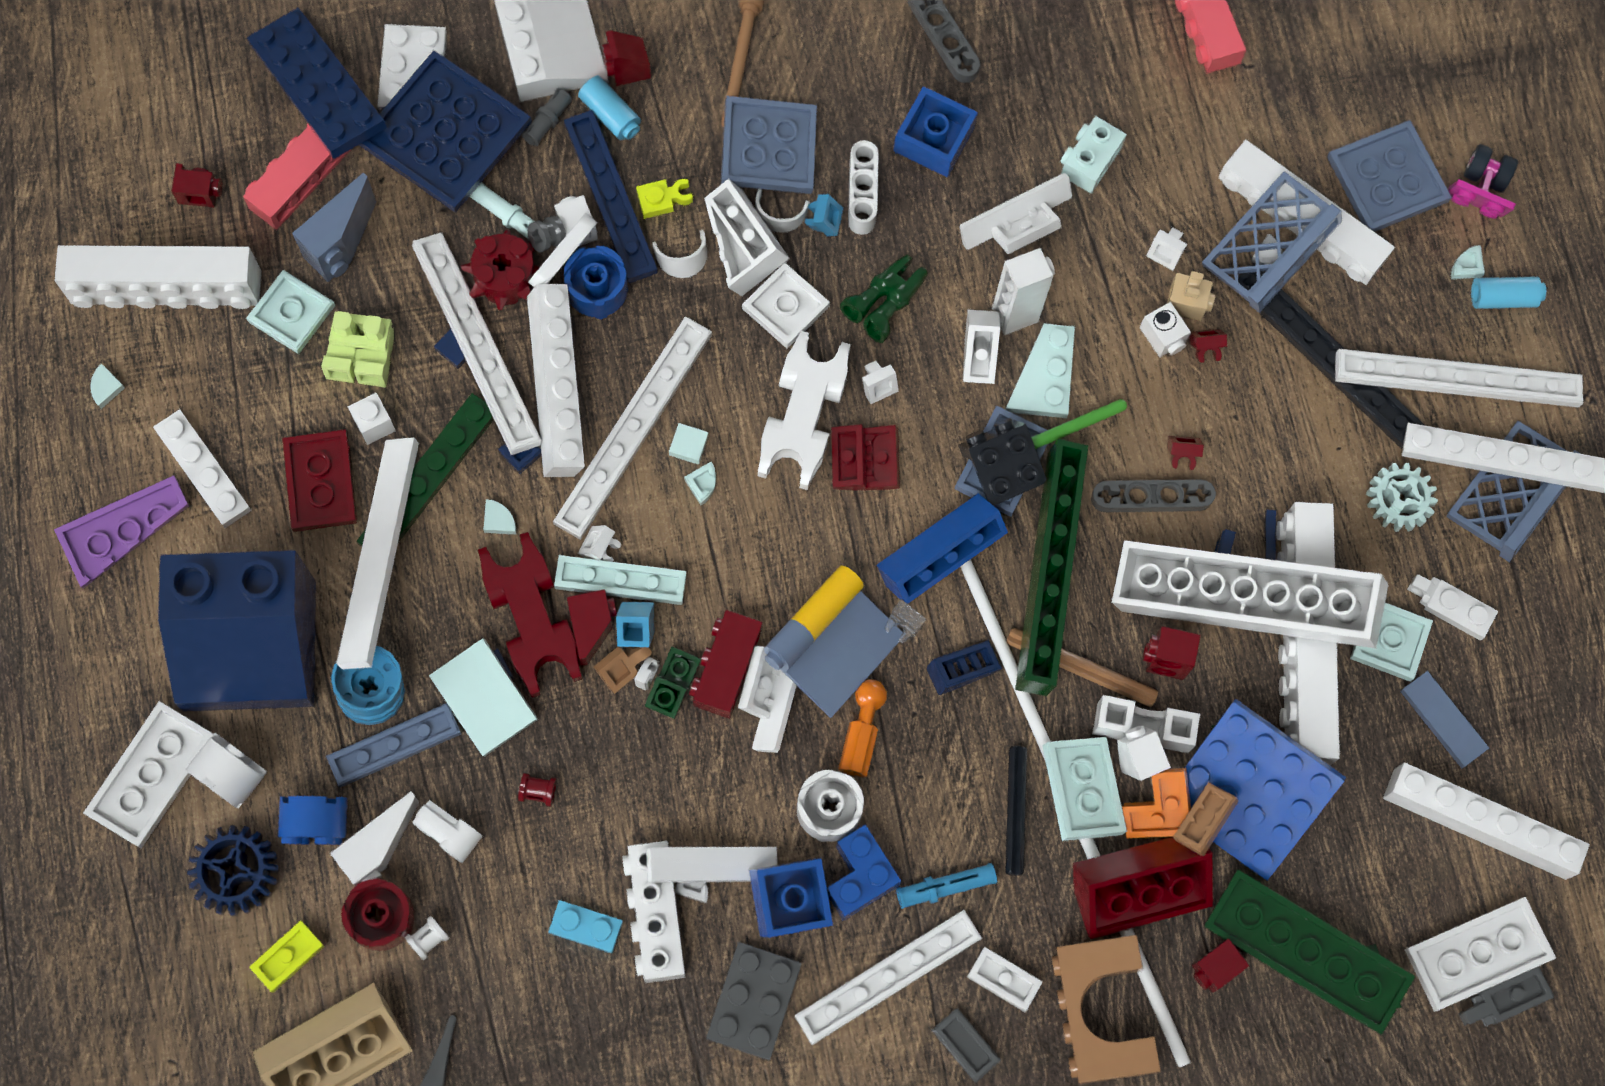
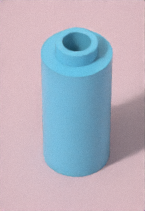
M601 76L592 77L582 86L578 97L590 110H593V113L619 140L625 138L629 140L639 132L640 117Z
M1539 277L1475 278L1471 289L1472 304L1475 309L1539 307L1541 301L1545 300L1546 286L1545 283H1541Z

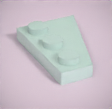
M1043 324L1005 410L1011 413L1067 418L1070 399L1074 326Z

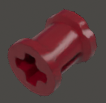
M523 773L518 801H538L545 803L547 807H552L557 778L551 777L550 780L530 777V774Z

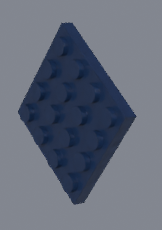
M433 50L379 113L387 128L359 144V146L456 213L532 121L531 116Z

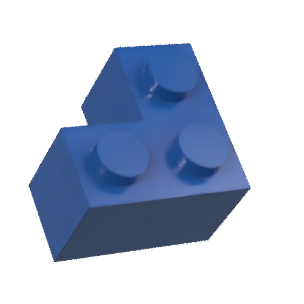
M866 824L837 842L836 849L851 873L829 886L827 893L839 916L845 921L899 887L901 880Z

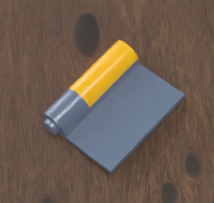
M843 565L835 570L764 648L767 663L774 669L781 670L830 718L905 636L861 592L864 585L860 577L850 568Z

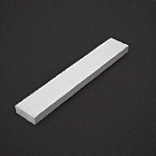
M965 910L799 1012L794 1017L811 1045H814L978 942L982 937Z

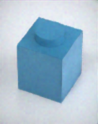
M621 602L616 615L617 647H650L655 633L654 602Z

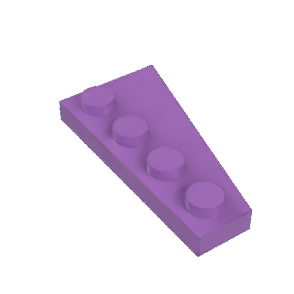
M172 476L54 529L80 587L84 589L189 507V504L177 478Z

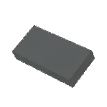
M958 1008L931 1030L974 1083L1001 1061Z

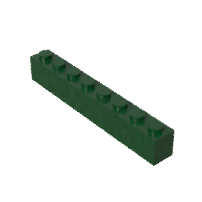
M1057 439L1048 452L1045 471L1046 481L1043 485L1015 690L1047 696L1057 686L1089 445Z

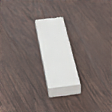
M650 847L646 849L648 883L751 882L749 870L777 865L776 847Z

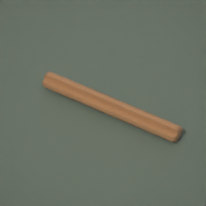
M1012 628L1007 638L1008 645L1021 650L1023 631ZM1063 648L1061 649L1060 668L1148 707L1154 705L1158 696L1157 690Z

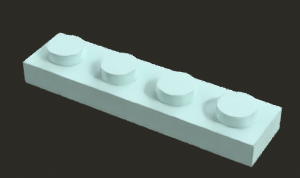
M559 555L554 587L558 590L582 593L605 589L606 596L682 605L687 573L682 570Z

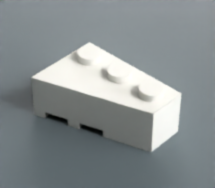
M727 179L704 198L712 229L718 240L719 255L724 263L728 288L743 296L790 258L743 190L731 180Z

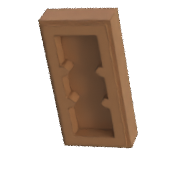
M1208 782L1173 836L1175 841L1204 857L1239 802L1237 797Z

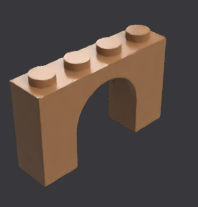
M1137 935L1056 947L1058 955L1052 956L1055 976H1061L1063 989L1057 990L1060 1010L1067 1009L1069 1023H1063L1066 1044L1072 1043L1074 1057L1068 1058L1071 1077H1078L1079 1084H1087L1161 1073L1155 1037L1124 1042H1108L1090 1032L1082 1015L1084 996L1095 982L1109 976L1143 971Z

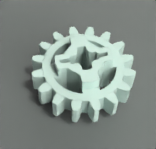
M1393 463L1389 467V471L1383 467L1377 473L1379 477L1374 476L1370 481L1373 487L1368 489L1366 495L1373 499L1367 504V507L1376 508L1377 511L1373 518H1384L1383 527L1393 523L1394 530L1398 532L1405 525L1409 532L1413 530L1415 524L1421 527L1426 522V518H1430L1435 512L1431 507L1438 503V499L1431 497V495L1437 488L1435 486L1428 487L1427 483L1431 477L1428 475L1422 478L1420 476V467L1416 468L1413 472L1410 471L1409 463H1405L1401 469H1399L1396 463ZM1394 479H1404V480L1398 482V481H1396V480H1394ZM1401 494L1405 496L1403 501L1399 499ZM1401 513H1408L1409 515H1408V516H1403V515H1399V514H1401Z

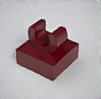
M1220 329L1191 332L1189 344L1196 349L1197 360L1203 363L1205 352L1213 350V359L1220 361L1222 358L1220 347H1227V334Z
M1168 435L1167 449L1172 455L1171 465L1173 468L1177 469L1180 458L1187 457L1189 458L1188 468L1190 470L1195 469V457H1203L1204 444L1200 438Z

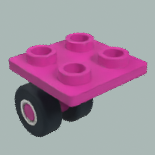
M1479 144L1474 150L1464 172V177L1474 182H1478L1483 175L1479 187L1462 180H1457L1448 187V191L1452 196V202L1464 207H1468L1471 204L1480 208L1479 213L1497 219V216L1503 217L1513 211L1516 204L1488 192V189L1490 187L1492 190L1503 193L1514 176L1518 160L1504 155L1500 162L1491 159L1492 148Z

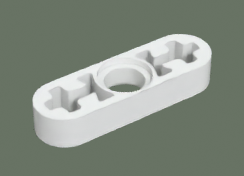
M585 213L528 283L533 287L536 284H548L598 222Z

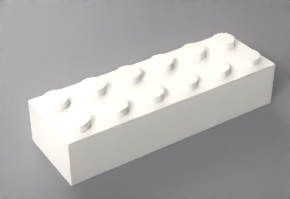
M58 245L55 282L70 303L80 308H90L93 304H98L111 308H122L124 305H137L141 308L168 305L172 308L181 309L186 308L187 305H199L203 308L214 309L218 305H231L237 309H246L250 305H257L260 301L261 269L250 247Z

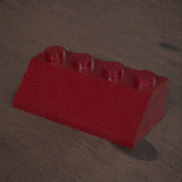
M1173 837L1073 863L1074 892L1089 938H1098L1212 907V851L1208 849L1203 857L1176 842Z

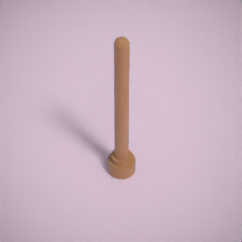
M764 0L739 1L743 17L727 96L739 97L754 18L762 11ZM723 111V116H722V121H721V125H722L723 127H724V111Z

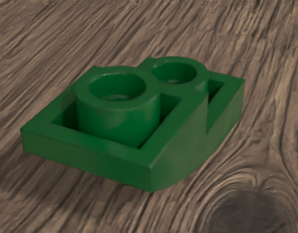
M671 646L659 676L656 677L645 707L675 719L702 659Z

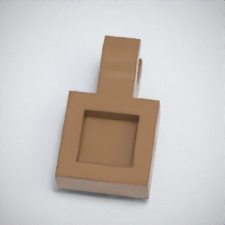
M617 647L593 668L609 690L615 694L636 677L638 671L635 666L648 658L652 651L649 647H626L625 651Z

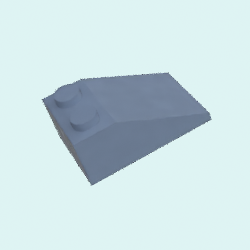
M364 173L292 233L303 258L327 282L333 277L341 276L347 270L377 203L368 177Z

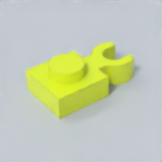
M666 179L636 186L644 219L674 212L673 203L680 205L691 204L693 202L692 194L681 195L679 193L680 190L689 188L688 179H680L671 187L667 186Z

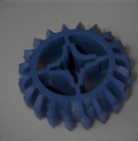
M230 825L228 835H226V832L221 827L217 828L216 834L218 838L214 839L209 834L205 835L204 838L208 845L206 847L201 844L195 845V849L201 854L199 857H189V861L197 865L196 868L187 870V875L197 877V879L189 883V887L192 890L200 889L194 897L198 901L206 899L204 907L208 910L216 906V913L223 915L228 908L231 916H237L240 906L242 911L248 914L251 912L250 902H253L257 907L263 905L259 899L261 893L266 897L272 895V892L266 886L267 884L277 885L278 880L270 876V873L280 871V867L269 863L278 858V855L274 851L267 852L271 848L272 843L269 840L261 842L263 835L258 831L251 835V829L247 826H244L239 833L235 825ZM236 845L235 848H231L229 855L224 859H214L224 848ZM247 846L256 853L259 863L258 871H254L246 865L248 855L245 854ZM235 864L246 874L239 872L237 875L233 874L232 878L221 867L228 869L230 866L234 867ZM209 870L220 874L219 886L222 887L220 895H217L210 885ZM246 881L254 882L244 893L231 897L232 893H236L241 883Z

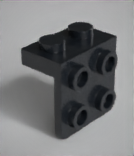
M1012 418L995 423V429L986 433L983 431L971 433L965 437V442L958 444L962 456L972 461L986 500L992 505L1000 504L1036 488L1046 481V475L1027 425L1020 421L1012 420Z

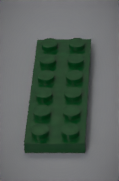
M1237 870L1204 925V928L1224 940L1229 939L1238 949L1379 1035L1383 1034L1416 977L1240 870Z

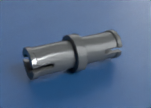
M557 88L545 106L538 108L535 119L522 133L523 139L530 145L537 147L550 128L557 126L559 123L558 118L572 102L571 96L563 89Z

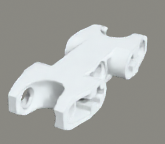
M800 331L796 342L786 357L779 382V387L793 390L784 421L768 417L761 438L758 476L767 478L775 461L781 458H792L802 468L799 488L808 490L816 472L822 465L830 433L816 430L824 400L836 403L841 401L847 381V362L851 344L842 342L832 360L817 362L811 359L807 353L809 333Z

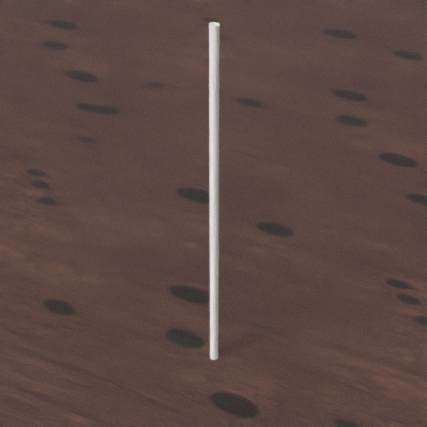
M970 559L960 566L1045 760L1042 746L1051 741L1030 693L1015 690L1018 672L1017 663ZM1093 838L1079 839L1088 859L1101 856ZM1133 928L1120 931L1122 937L1135 935ZM1138 942L1143 971L1137 973L1177 1065L1182 1067L1191 1063Z

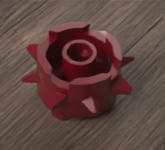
M505 230L503 234L484 236L482 239L477 238L474 241L476 248L473 251L471 263L461 265V270L473 274L475 281L469 295L472 298L484 295L488 301L496 304L498 310H502L504 305L519 302L518 299L520 298L527 300L528 294L533 289V286L528 282L540 268L534 265L533 254L536 250L532 247L531 243H526L522 238L511 235L510 230Z

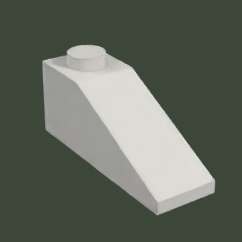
M409 792L330 853L355 886L363 881L380 879L382 877L380 872L386 869L419 804L418 799L412 792Z

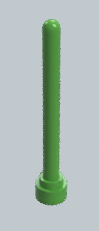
M1119 399L1031 437L1035 449L1125 411L1127 402Z

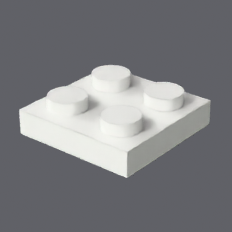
M786 263L782 264L742 304V309L787 349L797 340L800 331L805 332L830 307V302Z

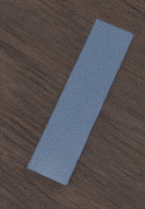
M446 703L327 755L326 758L336 782L341 788L459 736L461 732L451 708Z

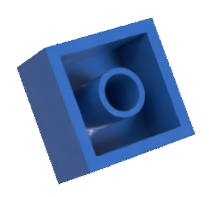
M923 86L895 136L894 152L948 178L975 129L978 112Z
M821 858L749 870L760 937L769 938L833 926Z

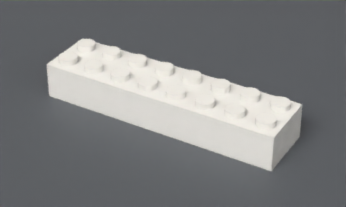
M1294 502L1291 508L1284 513L1281 521L1277 523L1276 537L1277 540H1281V552H1278L1277 561L1335 568L1333 504ZM1283 635V645L1279 646L1278 652L1279 664H1283L1284 676H1281L1279 680V694L1284 696V708H1281L1279 716L1280 727L1285 728L1286 735L1331 766L1340 759L1337 643Z
M1124 541L1112 603L1121 612L1377 648L1388 583L1382 574Z

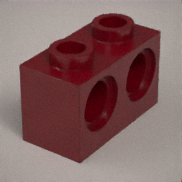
M1162 626L1156 635H1151L1149 643L1146 642L1142 661L1147 662L1146 672L1184 680L1195 667L1201 635Z

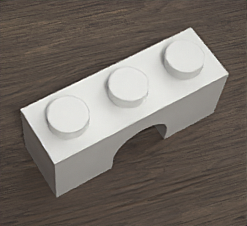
M1103 695L1097 703L1092 734L1122 739L1126 737V731L1134 727L1144 726V728L1157 731L1164 749L1189 753L1196 745L1200 714L1167 708L1165 711L1145 710L1136 707L1135 701Z

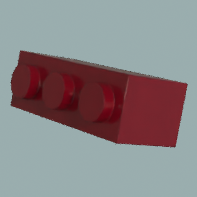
M728 610L725 611L723 619L717 617L711 633L712 636L716 637L712 648L706 647L700 664L705 667L701 678L695 677L689 695L694 697V707L729 719L731 718L750 665L754 647L758 644L763 622Z

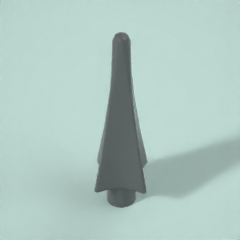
M451 1015L448 1019L438 1049L420 1086H445L449 1052L457 1020L455 1015Z

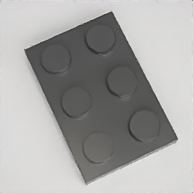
M738 942L706 1040L770 1061L802 963Z

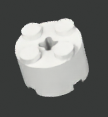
M214 733L185 769L236 808H239L267 773L265 769L217 733Z
M823 770L813 774L804 782L797 799V817L802 828L820 842L838 841L848 836L858 826L863 813L864 797L858 783L845 773ZM825 800H828L830 803H837L835 812L823 809Z

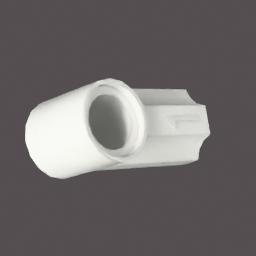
M430 800L421 807L412 822L418 829L440 843L439 846L461 863L464 862L483 837L461 819L456 820Z

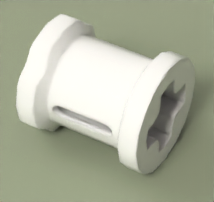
M431 915L427 918V923L412 936L408 934L404 937L423 961L427 958V953L442 940L446 942L450 939Z

